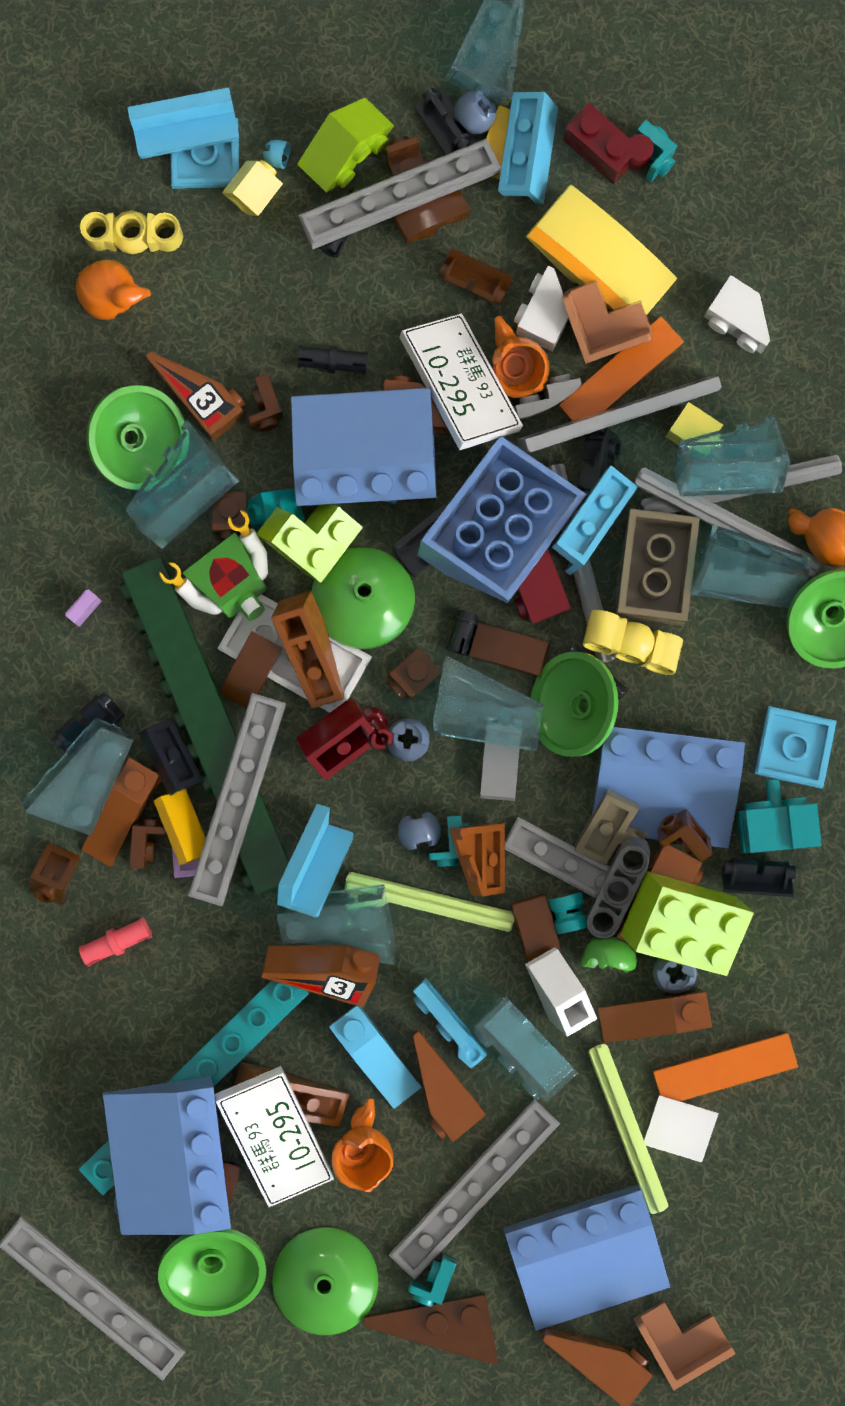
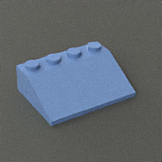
M431 387L291 397L296 506L436 498L437 480Z
M500 436L423 537L418 556L445 575L508 603L587 494Z
M613 727L606 741L599 747L592 814L608 788L639 804V810L629 827H636L645 831L647 839L658 840V827L660 823L670 814H678L687 809L711 838V846L729 848L742 776L745 743Z
M211 1076L104 1092L103 1100L121 1235H195L231 1229Z
M638 1184L503 1227L536 1331L670 1288L653 1224L642 1190Z

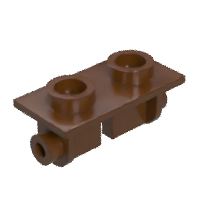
M453 248L450 249L446 262L443 263L438 276L444 278L443 282L447 283L449 281L464 289L471 290L473 293L490 300L492 305L494 302L502 305L513 279V276Z

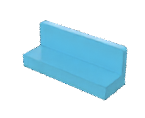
M229 88L127 107L135 135L138 155L141 159L239 139Z
M513 92L498 192L502 196H529L538 205H544L558 114V106L545 92Z
M611 465L601 475L552 546L555 551L570 561L565 569V572L569 575L585 565L638 487Z
M316 804L278 885L277 905L312 917L319 916L354 836L353 832L329 825V807Z

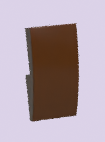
M457 190L391 218L407 244L434 236L440 226L467 219L471 209L460 190Z
M479 623L469 656L475 660L504 666L508 670L541 677L550 644L516 632Z
M251 631L220 694L247 708L251 694L259 695L267 682V677L283 648Z
M544 894L510 903L516 933L521 939L525 963L532 961L554 947L561 953L552 915Z

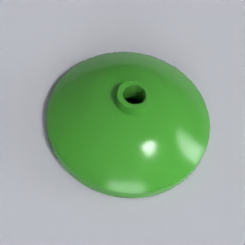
M143 385L124 386L108 393L94 408L87 426V448L94 466L109 482L130 490L151 489L166 482L181 465L187 447L186 424L177 405L163 392ZM128 431L134 437L130 444L125 441V434Z
M357 547L347 549L321 583L314 580L312 586V594L324 619L328 636L339 644L350 648L372 649L391 642L406 628L414 610V586L407 570L393 556L374 548ZM367 587L371 594L367 597H362L359 595L358 589Z
M845 569L830 570L808 581L795 595L787 614V634L792 646L804 660L818 667H845ZM835 606L833 613L827 615V609Z
M566 652L550 660L543 667L541 677L536 678L530 698L531 721L539 740L555 754L566 757H580L598 749L610 735L618 712V692L614 678L606 665L595 656L583 652Z
M334 1227L312 1228L295 1236L280 1252L273 1270V1293L283 1315L297 1328L316 1335L339 1334L356 1326L372 1308L378 1290L377 1266L367 1246L353 1234ZM328 1280L331 1283V1288L328 1291H322L318 1288V1282Z
M233 1229L195 1235H182L168 1246L158 1266V1282L164 1297L179 1310L204 1317L226 1315L243 1308L259 1294L266 1278V1263L260 1247L250 1237Z

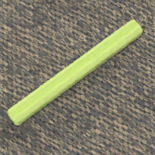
M349 872L345 881L344 888L346 892L506 932L511 931L513 928L514 916L511 911L355 872Z
M606 1044L594 1046L588 1050V1054L634 1175L642 1190L647 1209L651 1214L662 1212L668 1208V1202L609 1048Z

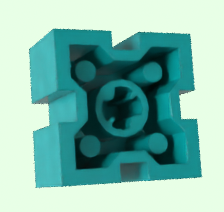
M779 779L766 780L768 801L744 804V811L736 812L740 853L822 846L817 803L807 804L806 797L782 800Z

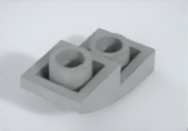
M570 374L550 378V384L546 385L543 389L544 400H540L539 395L523 397L519 399L520 405H516L513 408L520 420L539 415L574 393L582 385L581 379L571 380Z
M487 724L480 798L515 801L521 726Z

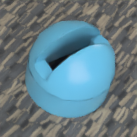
M282 140L269 141L265 145V148L269 151L263 152L265 162L275 168L285 169L291 151L290 143ZM283 154L287 156V160L282 162Z

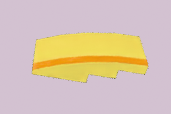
M569 185L525 236L574 284L583 285L597 279L606 306L610 311L641 300L647 315L677 279L630 232L572 185Z

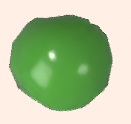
M615 936L609 938L595 937L587 942L584 947L579 965L595 968L599 964L601 969L609 965L611 970L616 968L623 970L624 973H628L636 968L637 958L633 949L625 941Z

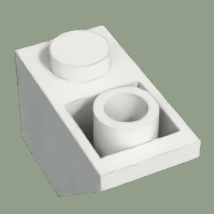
M547 266L543 275L537 273L529 289L533 296L528 305L522 303L514 322L518 324L517 335L530 338L540 346L553 352L569 317L562 301L563 292L555 269Z
M730 275L704 317L709 320L708 325L714 331L720 334L728 332L738 339L737 344L742 349L750 353H754L756 350L762 354L770 342L760 293Z
M556 947L525 964L549 1021L567 1037L597 1019L585 989Z

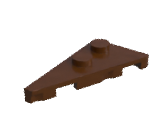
M485 1293L445 1300L442 1302V1305L434 1302L433 1306L419 1305L363 1317L366 1328L486 1363L498 1364Z

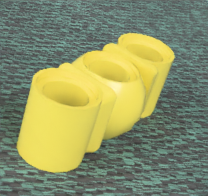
M130 210L120 213L117 217H115L114 213L104 215L100 212H91L84 216L80 224L81 234L90 248L97 251L106 249L117 251L118 248L122 252L134 255L145 251L149 247L150 252L157 250L170 252L179 248L183 240V233L178 220L172 214L165 212L157 215L148 213L145 216L140 212ZM102 226L106 228L105 233L101 237L94 238L90 236L91 231L95 227ZM130 227L140 228V233L134 238H126L124 236L125 231ZM165 227L175 229L174 234L169 238L163 239L158 237L160 230Z
M592 610L582 645L595 652L606 655L615 654L616 658L622 661L639 664L640 667H645L659 674L674 675L683 639L660 630L652 632L644 624L627 621L626 618H621L608 611Z

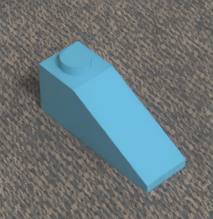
M353 1006L330 1024L329 1028L350 1056L394 1109L422 1088L362 1007Z

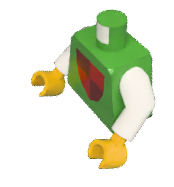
M240 509L241 514L245 517L243 525H234L231 517H228L230 528L234 531H239L241 534L239 537L236 533H233L183 572L186 578L183 579L181 577V570L175 563H168L176 572L173 579H166L161 572H159V578L165 583H173L176 586L175 591L194 609L212 615L222 612L228 618L241 611L247 620L252 621L261 616L265 610L258 597L267 589L263 581L268 574L267 551L255 530L248 527V514Z

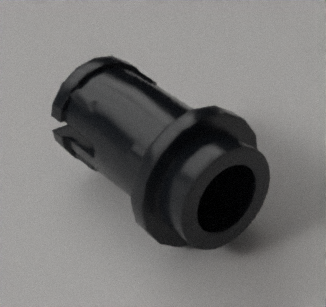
M459 610L458 614L453 616L455 623L449 644L446 647L447 651H456V654L463 656L468 655L474 629L479 624L477 622L478 615L465 610Z

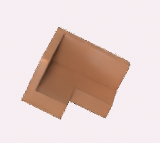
M597 279L564 291L562 301L585 363L652 339L653 332L641 300L608 311Z
M664 1301L633 1318L673 1390L735 1355L733 1348L712 1314L682 1332Z

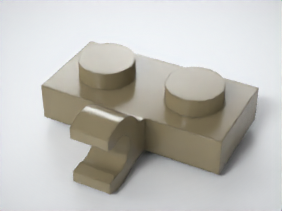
M607 788L575 843V851L606 865L617 845L621 844L624 840L637 837L647 843L645 840L647 833L636 827H629L639 810V804ZM631 850V851H633V852H635V853L641 854L640 852H638V851H636V850Z

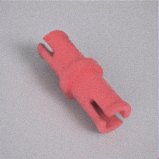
M141 917L139 920L118 930L111 928L106 931L105 936L79 946V953L84 964L89 967L113 954L116 956L124 954L126 948L152 938V933L146 920Z

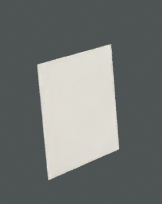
M659 1095L644 1140L645 1145L702 1162L719 1113Z

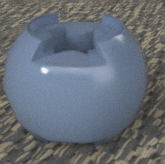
M468 91L459 97L454 106V119L456 122L459 121L468 134L484 133L491 128L496 119V106L494 103H490L482 91Z
M401 718L395 721L388 729L393 735V740L390 745L386 742V746L396 759L404 762L415 761L427 752L430 744V735L426 726L419 720ZM406 730L412 731L413 737L418 738V743L411 744L410 749H404L403 742L398 741V736H404Z
M426 812L422 814V818L415 820L411 819V816L402 817L398 824L397 836L407 850L417 849L416 845L424 842L428 844V847L437 845L441 837V825L437 817L431 812Z
M658 958L654 963L653 978L658 988L665 993L672 995L683 994L695 984L698 974L697 968L681 964L680 970L684 973V976L682 978L676 977L674 981H669L670 975L666 972V969L668 967L674 968L679 963Z

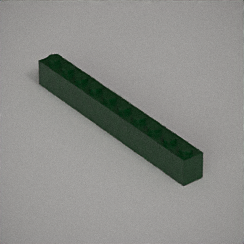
M158 557L122 572L125 582L121 583L120 587L127 603L134 602L138 614L134 615L133 618L140 634L147 633L151 646L146 649L154 667L161 666L165 676L160 679L164 693L167 698L174 697L178 710L173 711L176 722L181 731L187 729L191 742L186 743L194 763L200 761L205 774H202L201 777L205 791L208 795L214 793L218 802L238 737L179 596L175 591L174 584L165 583L159 578V572H161L166 579L171 580L164 561L161 557ZM260 790L239 853V857L245 867V870L240 872L248 892L254 889L256 895L277 888L290 861Z

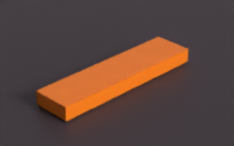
M662 316L650 325L653 332L650 341L619 352L559 405V409L570 421L608 410L683 344L684 341Z
M786 1032L653 1071V1075L660 1096L683 1101L798 1068L789 1033Z

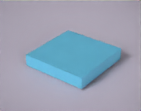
M236 118V123H237V128H238V133H239V123H238V118ZM239 139L171 153L172 189L227 187L240 170Z
M768 706L754 774L823 789L837 721Z

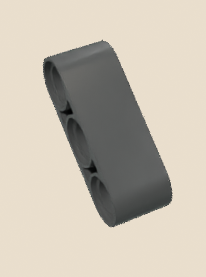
M631 837L621 843L590 906L587 926L595 937L609 938L615 934L649 865L650 849L648 844L641 838ZM629 850H636L642 854L643 859L638 863H630L625 859L624 854ZM615 881H620L626 884L628 890L623 894H617L610 889L609 885ZM599 912H606L612 916L613 921L609 924H601L595 919V915Z

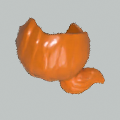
M99 260L91 265H87L80 271L79 277L76 280V295L84 311L94 319H114L119 313L127 311L132 305L151 296L149 289L135 284L128 269L114 260Z
M497 316L494 318L497 349L494 350L492 357L494 364L492 369L507 396L512 398H522L542 392L549 375L547 354L536 341L526 337H516L512 328L501 316Z
M791 508L788 518L790 531L796 535L805 536L808 548L814 557L825 566H845V511L828 508L821 510L810 518L800 510Z
M367 1098L365 1104L354 1112L351 1118L352 1130L343 1135L335 1144L332 1152V1167L338 1180L349 1188L369 1193L389 1175L394 1161L389 1140L380 1131L372 1128L375 1119V1105L372 1098Z

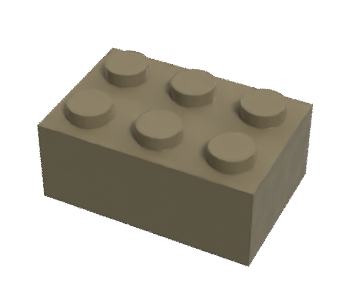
M637 509L629 510L625 520L614 614L631 620L683 626L688 621L700 517Z

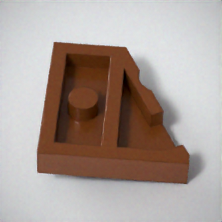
M493 822L450 828V835L471 895L483 897L505 893V823Z

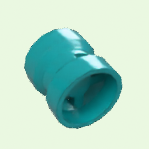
M581 892L548 900L550 911L555 913L556 921L554 926L557 934L588 927V917L582 911L584 901Z

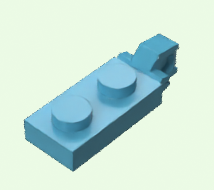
M424 978L414 987L413 992L417 995L413 998L414 1002L424 1014L427 1015L429 1012L433 1014L439 1022L436 1025L438 1031L448 1042L454 1039L459 1045V1059L472 1068L487 1056L486 1050L470 1033L471 1031L427 978Z

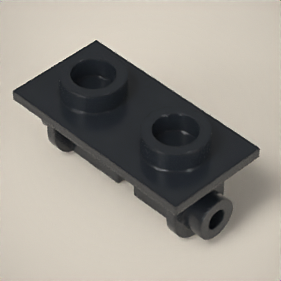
M430 88L423 93L424 100L416 104L414 109L445 155L478 142L473 134L466 133L467 130L459 121H455L454 105L443 89L436 92L434 88Z
M608 427L604 431L597 430L586 436L583 460L594 462V467L581 466L578 489L586 493V497L604 471L610 465L613 467L614 460H617L620 456L621 443L618 435Z
M105 692L100 696L96 694L79 711L83 716L79 721L73 716L59 730L55 731L56 736L52 738V741L60 749H63L72 762L77 760L125 716Z
M732 857L731 861L725 860L724 866H722L723 892L794 897L792 879L796 877V866L790 865L789 861H764L763 869H757L758 860Z

